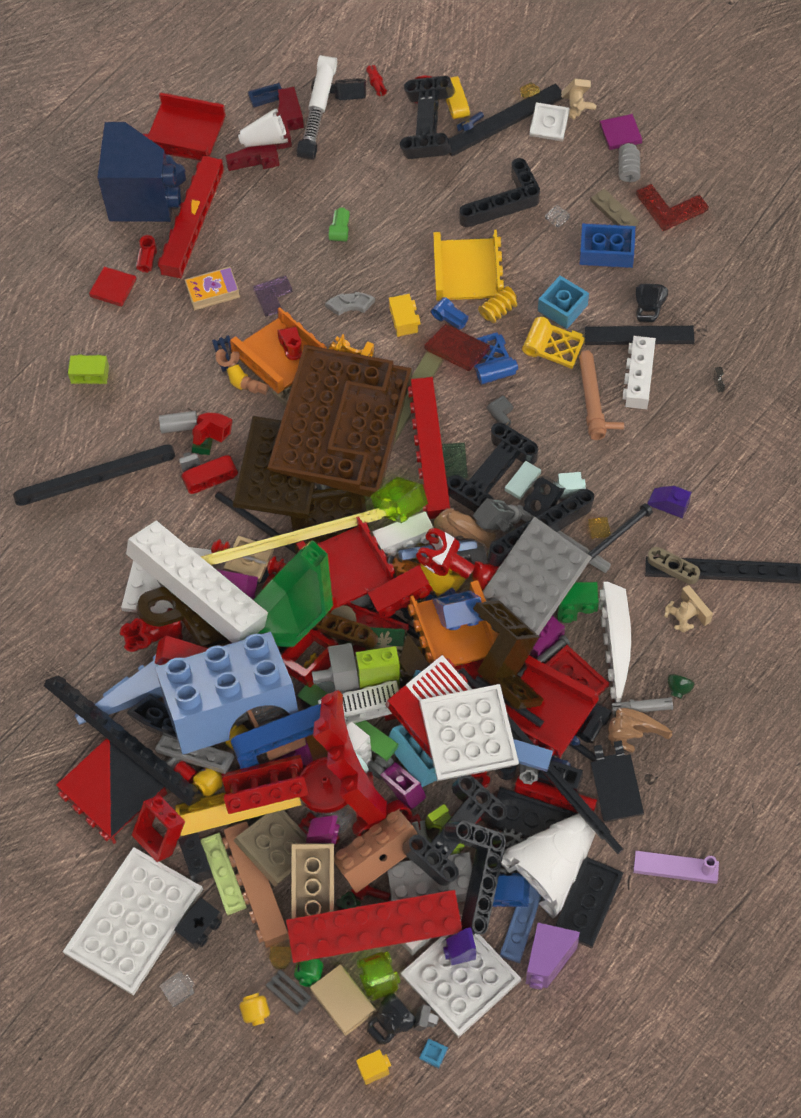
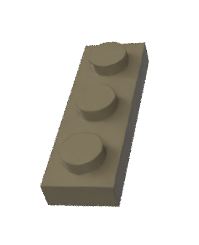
M605 189L591 197V202L615 225L638 226L639 220Z

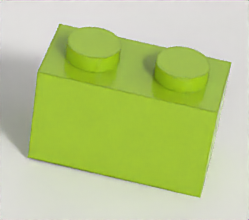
M70 355L68 376L71 384H107L109 363L106 356Z

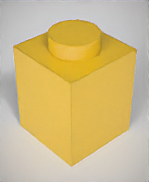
M381 1050L356 1060L365 1085L389 1075L388 1068L391 1067V1063L387 1054L382 1055Z

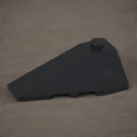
M151 694L127 711L129 717L146 730L177 740L166 705Z

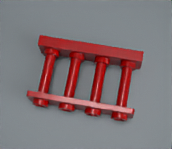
M301 754L226 772L225 774L222 773V781L226 792L224 801L228 814L308 795L305 777L303 775L300 776L304 769Z

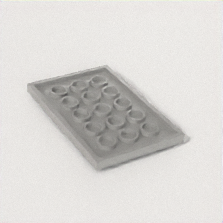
M534 517L483 590L486 602H502L539 635L592 557Z

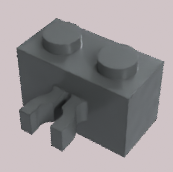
M487 498L473 514V517L477 520L476 523L483 529L502 530L505 533H509L515 528L509 522L515 515V512L502 500Z

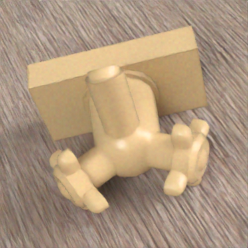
M574 79L562 91V98L570 99L568 117L575 120L576 116H580L581 111L584 109L596 110L597 106L594 103L583 101V94L591 87V81Z
M689 585L682 589L681 598L684 602H681L679 608L673 607L674 601H671L665 607L664 616L667 618L670 614L674 615L680 622V625H675L674 628L683 633L694 628L693 624L687 623V620L696 615L705 626L711 622L713 615Z

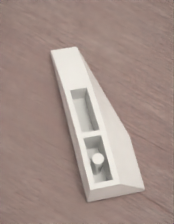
M603 582V589L599 590L600 598H598L599 610H602L601 627H605L606 633H603L604 645L608 646V651H605L606 663H610L608 679L613 683V687H610L611 699H615V703H620L630 662L631 623L626 589L610 582Z

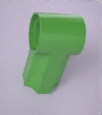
M338 208L334 212L333 223L329 228L330 241L347 242L350 212L345 208Z

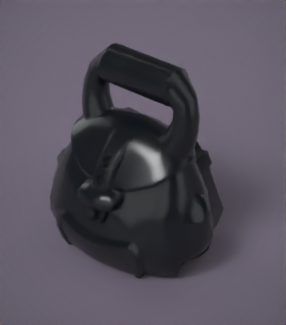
M640 284L636 287L635 298L638 303L636 318L639 322H654L658 318L661 306L668 297L667 287L659 284ZM643 311H654V315H641Z
M393 993L385 996L381 1001L378 1013L368 1023L367 1032L377 1044H387L396 1034L412 1029L416 1022V1017ZM379 1022L380 1026L388 1033L387 1037L384 1038L373 1024Z

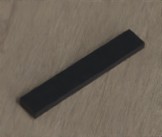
M693 325L585 327V345H629V343H633L634 336L656 338L655 344H694L695 341Z

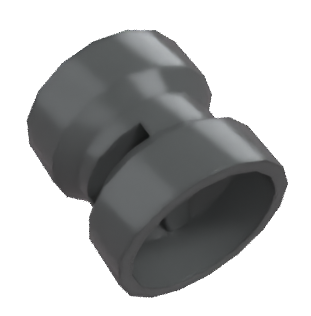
M376 755L375 761H371L367 767L369 772L373 771V775L382 780L380 774L395 762L391 757L386 762Z

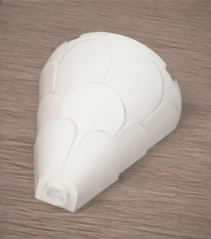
M578 813L551 825L547 830L528 837L525 841L505 849L501 864L509 873L517 869L543 897L538 904L552 918H555L562 910L572 883L575 882L582 861L586 858L596 833Z

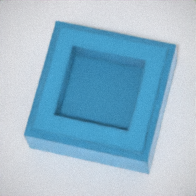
M428 1038L419 1060L439 1069L448 1047Z

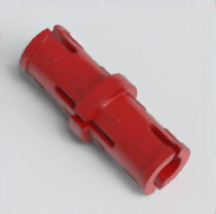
M369 65L366 68V72L369 75L370 84L374 86L377 96L381 97V94L384 96L387 90L383 84V78L379 75L375 65H372V68Z

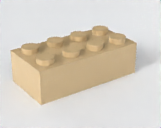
M334 843L292 844V919L334 911Z

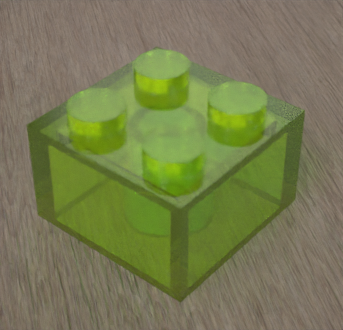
M400 477L394 478L370 496L374 509L384 510L386 513L384 518L399 523L407 521L409 517L419 512L428 504L422 484Z

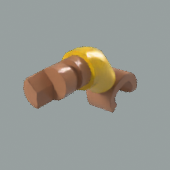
M219 349L216 352V361L219 365L228 367L226 369L230 383L240 390L249 389V392L254 394L257 392L264 395L267 394L269 386L255 379L252 380V378L248 377V374L243 372L240 365L237 364L240 356L239 352L231 353L229 361L226 359V352L223 349Z

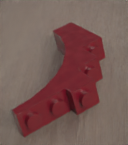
M294 86L278 90L279 108L277 116H281L286 130V135L283 136L284 139H288V142L250 146L227 154L225 157L228 171L262 164L263 169L280 166L277 150L292 147L289 131L304 128L303 115Z

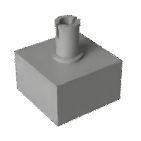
M352 643L328 647L331 667L328 670L313 671L314 684L332 681L335 691L339 690L342 694L347 691L360 690Z

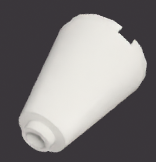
M273 109L240 130L238 137L241 145L244 144L245 147L288 142V139H284L283 136L286 135V130L281 116L276 115L278 110Z

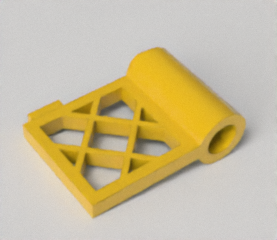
M537 317L533 321L522 351L528 356H540L573 369L585 338L582 337L583 334L576 331L571 333L551 325L545 317ZM552 332L560 334L562 339L554 341L551 336ZM573 339L578 341L579 344L571 348L568 341ZM564 342L567 349L559 351L557 344ZM553 346L556 353L549 354L544 351L546 348ZM570 353L572 361L564 360L562 355Z

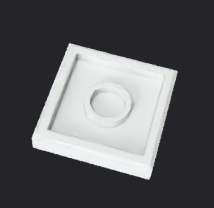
M536 103L529 135L563 141L570 108Z

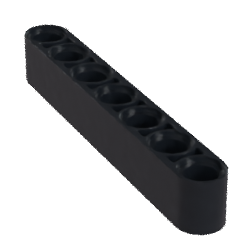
M582 489L536 516V518L558 532L591 511L595 498L594 493L591 490ZM532 519L490 545L488 562L491 565L501 566Z

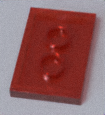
M444 324L424 345L425 350L467 371H470L490 350V345L447 324Z

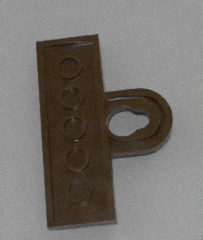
M159 581L160 588L147 591L138 599L136 606L137 614L140 619L151 626L160 627L182 620L199 646L209 648L229 641ZM165 600L170 602L174 609L156 614L150 608L155 606L156 602Z

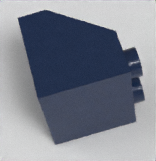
M104 122L97 178L109 222H171L172 208H180L181 206L180 187H172L176 185L175 164H167L164 149L128 123Z

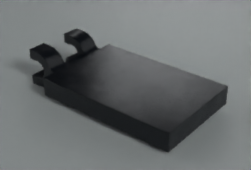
M622 740L614 742L616 754L604 756L602 744L594 746L596 761L591 762L604 823L644 815L631 754H624Z

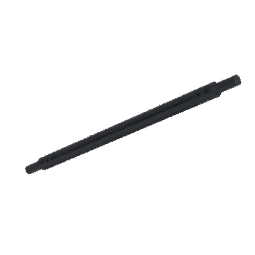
M465 668L459 670L458 674L461 673L466 677L467 684L472 689L483 687L479 681L473 679ZM507 714L513 739L534 745ZM550 763L547 772L542 771L544 775L602 840H605L617 855L620 854L624 849L611 835L612 832Z

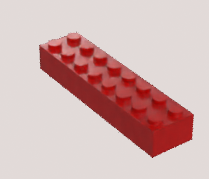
M455 890L286 920L293 963L447 936L462 931Z

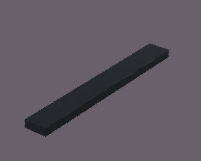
M555 83L474 125L473 128L449 138L452 147L449 154L453 157L533 115L536 103L552 105L564 99L562 98V90Z
M646 556L645 577L675 578L650 565L647 560L648 556ZM682 558L699 568V579L801 584V563ZM676 562L668 564L671 569L679 568ZM694 572L688 573L689 577L694 575Z

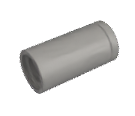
M196 411L159 415L161 434L193 430L195 425H197Z

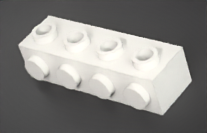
M634 336L633 343H629L628 354H631V358H627L626 369H630V371L625 374L624 384H628L627 389L624 388L622 398L626 400L625 407L648 408L656 338Z

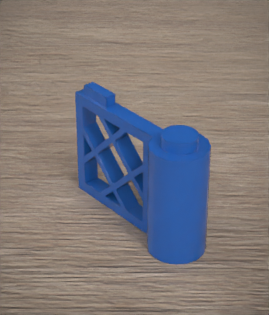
M497 332L463 342V346L481 385L515 375L516 370H518L516 360L509 357L504 347L506 342L502 334L498 335ZM494 339L497 342L495 346L487 344L488 341ZM476 345L480 348L478 351L471 350L470 347ZM484 348L491 350L490 355H486L481 352ZM495 352L503 354V357L496 358L493 355ZM478 357L486 359V361L481 364H477L476 362Z

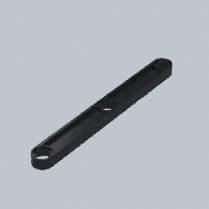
M162 445L19 489L13 494L14 501L18 506L28 505L170 461L175 457V452L172 445Z

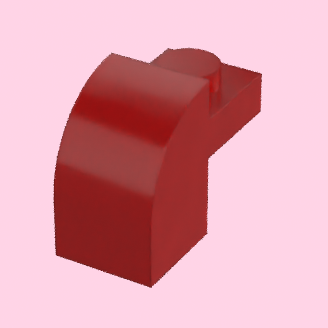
M213 412L199 415L197 425H195L192 431L193 443L199 446L208 437L223 442L231 434L233 419Z

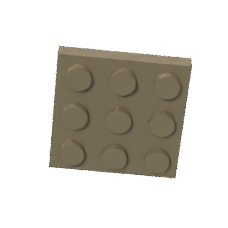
M284 810L264 815L234 839V842L276 887L292 874V844H306L307 835Z

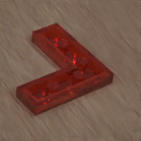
M652 184L636 192L637 197L663 231L705 213L709 209V206L700 194L669 208Z

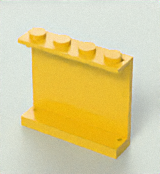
M494 230L493 238L441 241L440 232H433L436 301L441 300L443 297L449 300L493 298L500 290H504V281L500 280V276H503V266L499 265V262H502V251H498V247H501V237H497V230Z

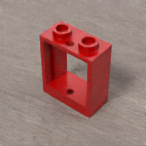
M311 629L294 647H289L281 657L289 675L311 688L314 685L312 672L328 670L331 667L328 647L339 644L332 638H326L321 631ZM313 642L326 648L307 669L295 662Z
M157 795L143 802L131 836L156 862H159L173 855L185 820L160 795ZM155 816L167 828L164 838L152 827Z

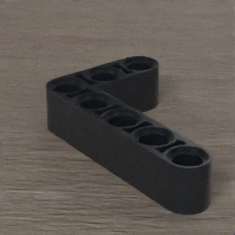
M516 158L512 161L511 176L517 188L462 205L459 209V222L461 226L472 227L535 207L539 204L540 187L524 159Z
M451 821L444 828L445 836L449 840L476 849L461 919L462 930L471 927L472 934L482 935L487 931L505 849V837L499 832L467 821Z

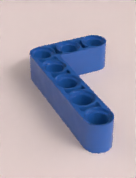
M321 704L232 738L231 744L240 768L259 765L256 756L312 735L314 732V722L320 718Z

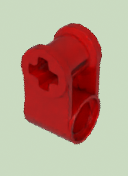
M296 326L278 330V339L286 357L290 360L300 359L302 355L300 348L302 342Z

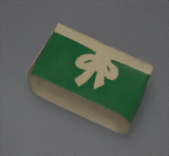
M370 627L378 636V642L373 648H366V651L396 646L398 658H400L407 630L405 634V629Z

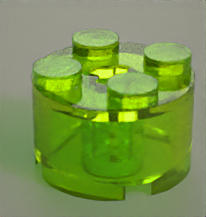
M380 951L357 961V968L362 967L363 971L362 974H359L368 997L372 996L371 1001L397 992L398 984L401 982L397 971H393L390 965L392 959L388 951Z

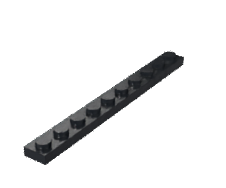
M58 675L45 681L44 687L185 804L190 806L201 800L203 793L196 786L189 783L180 773L173 770L164 760L156 756L151 749L145 747L135 736L128 733L122 725L117 724L107 713L100 710L63 677Z

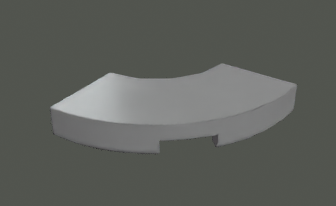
M361 292L353 294L342 293L328 300L325 303V307L338 316L350 310L365 313L373 305L375 298Z

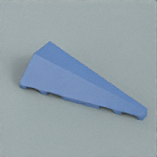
M156 655L153 656V661L148 665H141L138 668L139 671L132 677H125L103 694L104 698L95 705L110 715L133 707L150 694L155 698L163 697L155 667L160 666L155 664ZM78 714L75 715L79 725L86 723Z

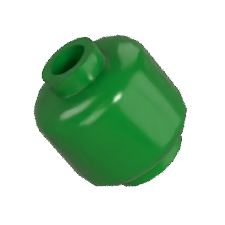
M321 958L297 962L294 977L299 981L300 985L311 987V985H314L321 979L324 964L320 960Z

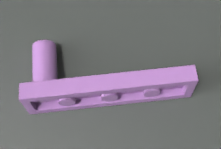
M636 851L633 873L717 884L719 861L713 856H707L704 860Z

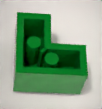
M575 582L557 608V620L570 623L577 621L578 612L585 614L598 612L597 582Z

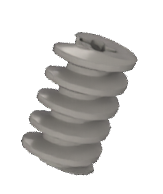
M624 144L619 148L618 152L619 178L624 182H636L641 176L640 151L634 144Z

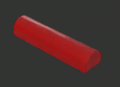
M518 776L514 792L578 813L555 786L540 781L524 784ZM578 794L594 812L597 799Z

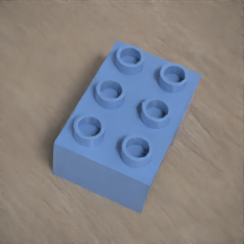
M271 632L252 634L242 641L225 646H213L207 649L206 652L186 658H174L168 661L167 664L155 667L163 699L182 754L230 740V729L236 719L255 707L273 705L283 708L290 715L298 712L293 683Z

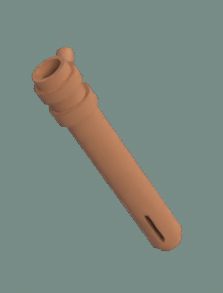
M585 350L581 352L579 361L588 415L586 417L588 434L593 440H601L605 437L606 429L623 430L624 422H605L601 409L594 356L590 351Z

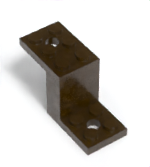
M476 602L473 610L478 613L479 618L487 621L495 632L500 633L477 672L485 682L492 686L500 684L502 695L513 708L524 709L540 706L544 699L517 675L540 636L502 602Z

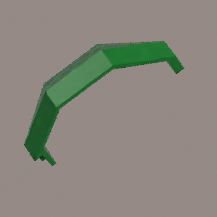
M313 540L305 545L253 600L268 612L265 627L256 634L271 632L277 646L294 647L332 608L333 600L328 554Z

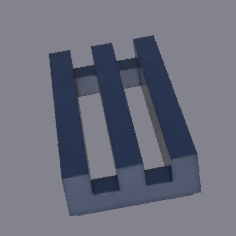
M280 83L248 91L253 108L278 101V90L282 89Z
M226 336L225 339L221 337L218 341L212 340L215 352L219 350L218 346L221 345L222 349L226 352V359L229 361L230 358L225 344L228 343L231 352L230 336ZM220 365L222 372L227 371V366Z

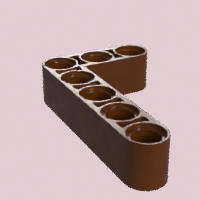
M327 613L312 628L315 631H321L325 635L367 649L373 648L378 642V636L367 625L331 613ZM277 646L280 655L284 653L283 650L285 648L286 650L289 648Z

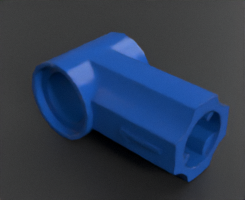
M446 297L441 298L431 309V314L439 321L445 320L457 329H463L468 321V315L455 308L453 303Z

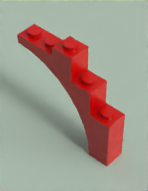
M339 690L328 693L321 699L320 718L314 722L313 737L328 751L327 767L341 780L340 797L370 825L386 818L387 802L367 777L354 751L344 717L343 694Z

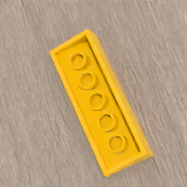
M226 792L201 798L200 801L190 806L185 803L175 805V810L185 820L181 836L300 806L301 801L300 797L228 814L224 801Z

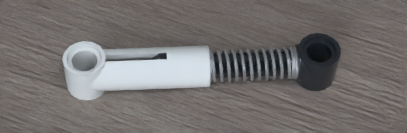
M322 55L318 58L317 74L308 108L310 112L306 123L307 126L305 127L304 137L302 140H299L297 147V157L315 160L317 153V128L320 126L322 113L325 112L333 75L336 73L337 58Z

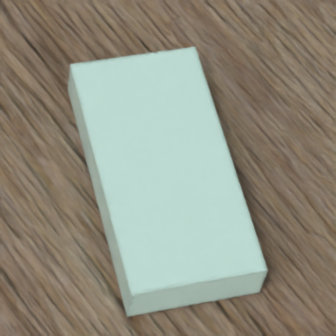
M525 461L505 486V491L521 500L541 474V469Z

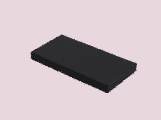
M500 787L496 798L506 806L507 815L497 824H487V826L494 829L497 828L500 831H503L505 827L508 833H510L511 829H514V835L521 832L522 838H528L578 813ZM492 810V814L495 817H498L497 812L495 810Z
M586 857L582 862L555 927L580 932L578 943L593 949L624 872Z

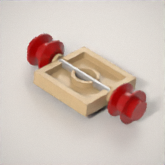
M238 536L233 548L256 541ZM218 539L217 542L213 543L211 552L215 553L230 549L231 547L228 541L222 544L221 539ZM274 549L226 561L224 571L258 577L257 582H260L266 568L269 575L273 572H276L277 575L286 563H284V559H281L280 562L277 561L276 556L271 558Z

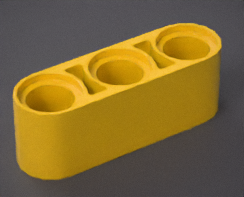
M450 77L455 88V94L445 100L452 119L470 116L468 102L459 77Z

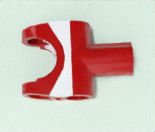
M429 529L425 536L434 550L425 547L420 548L416 554L417 560L439 576L447 575L450 569L464 579H467L475 565L457 554L460 548L459 541L440 529ZM430 534H435L438 538H434ZM421 553L426 554L429 558L423 557Z

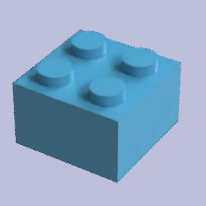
M559 276L538 299V312L568 329L588 306L589 293L564 277Z

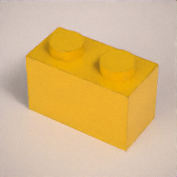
M410 294L390 297L389 309L397 337L418 333V325H421L419 315H415V300H411Z

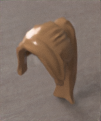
M453 508L442 511L434 521L435 528L448 533L452 537L462 536L474 539L485 544L487 548L490 547L491 541L496 538L495 533L483 530L472 517L462 514L459 510Z
M620 708L616 711V717L612 718L609 723L608 739L612 746H614L615 741L622 740L623 749L633 753L635 750L634 746L627 743V739L641 738L643 733L648 732L670 739L673 731L642 712L629 708Z

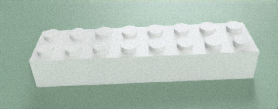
M154 521L128 539L126 554L230 642L242 641L265 627L268 615L266 610L158 521Z

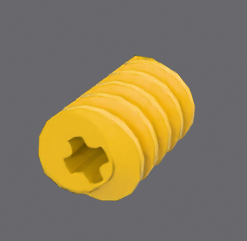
M506 286L504 290H500L488 302H484L482 306H479L478 311L484 319L494 324L496 323V318L499 320L502 318L501 314L505 316L507 311L510 312L512 310V307H517L516 294L510 287Z

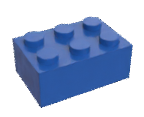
M582 224L580 265L633 268L636 226Z

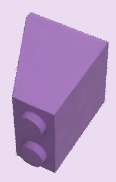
M537 923L527 970L526 984H530L531 988L539 990L542 987L548 988L577 949L580 932Z

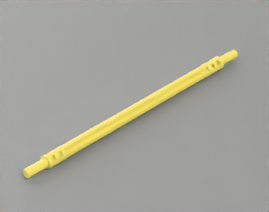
M398 505L384 509H373L204 555L201 558L212 566L357 526L356 517L358 516L362 522L366 523L380 520L384 516L398 513L399 508Z

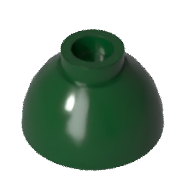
M676 674L668 675V687L671 690V696L682 699V696L688 694L695 686L694 681Z

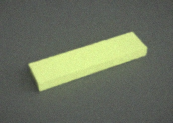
M220 832L200 839L227 915L246 909L244 898Z

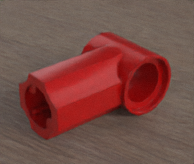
M144 235L139 240L140 250L136 268L143 273H148L152 271L154 257L157 254V246L154 237Z

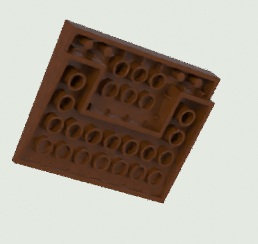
M304 345L269 461L268 470L379 500L406 400L408 386L410 385L412 368L394 365L392 360Z

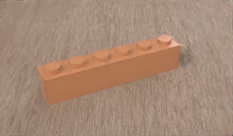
M247 821L224 829L225 837L222 840L225 848H230L232 855L228 857L232 868L237 867L239 873L235 874L239 886L243 885L246 891L242 895L245 904L251 905L252 911L249 912L252 923L258 924L259 930L256 931L259 942H264L267 948L288 940L289 935L269 880L234 842V839L239 834L249 828Z

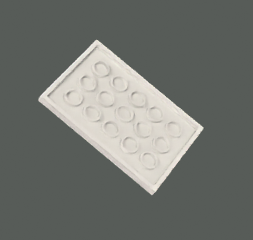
M133 847L63 950V953L134 996L174 935V929L187 915L203 891V887L166 865L156 862L152 857Z

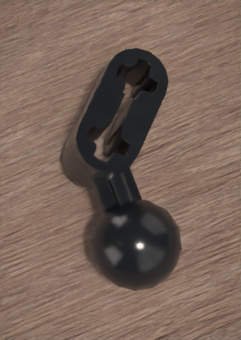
M314 78V80H313L312 83H311V90H312V91H313V86H314L315 78ZM361 78L336 80L335 83H331L329 93L335 94V99L337 100L366 98V80Z

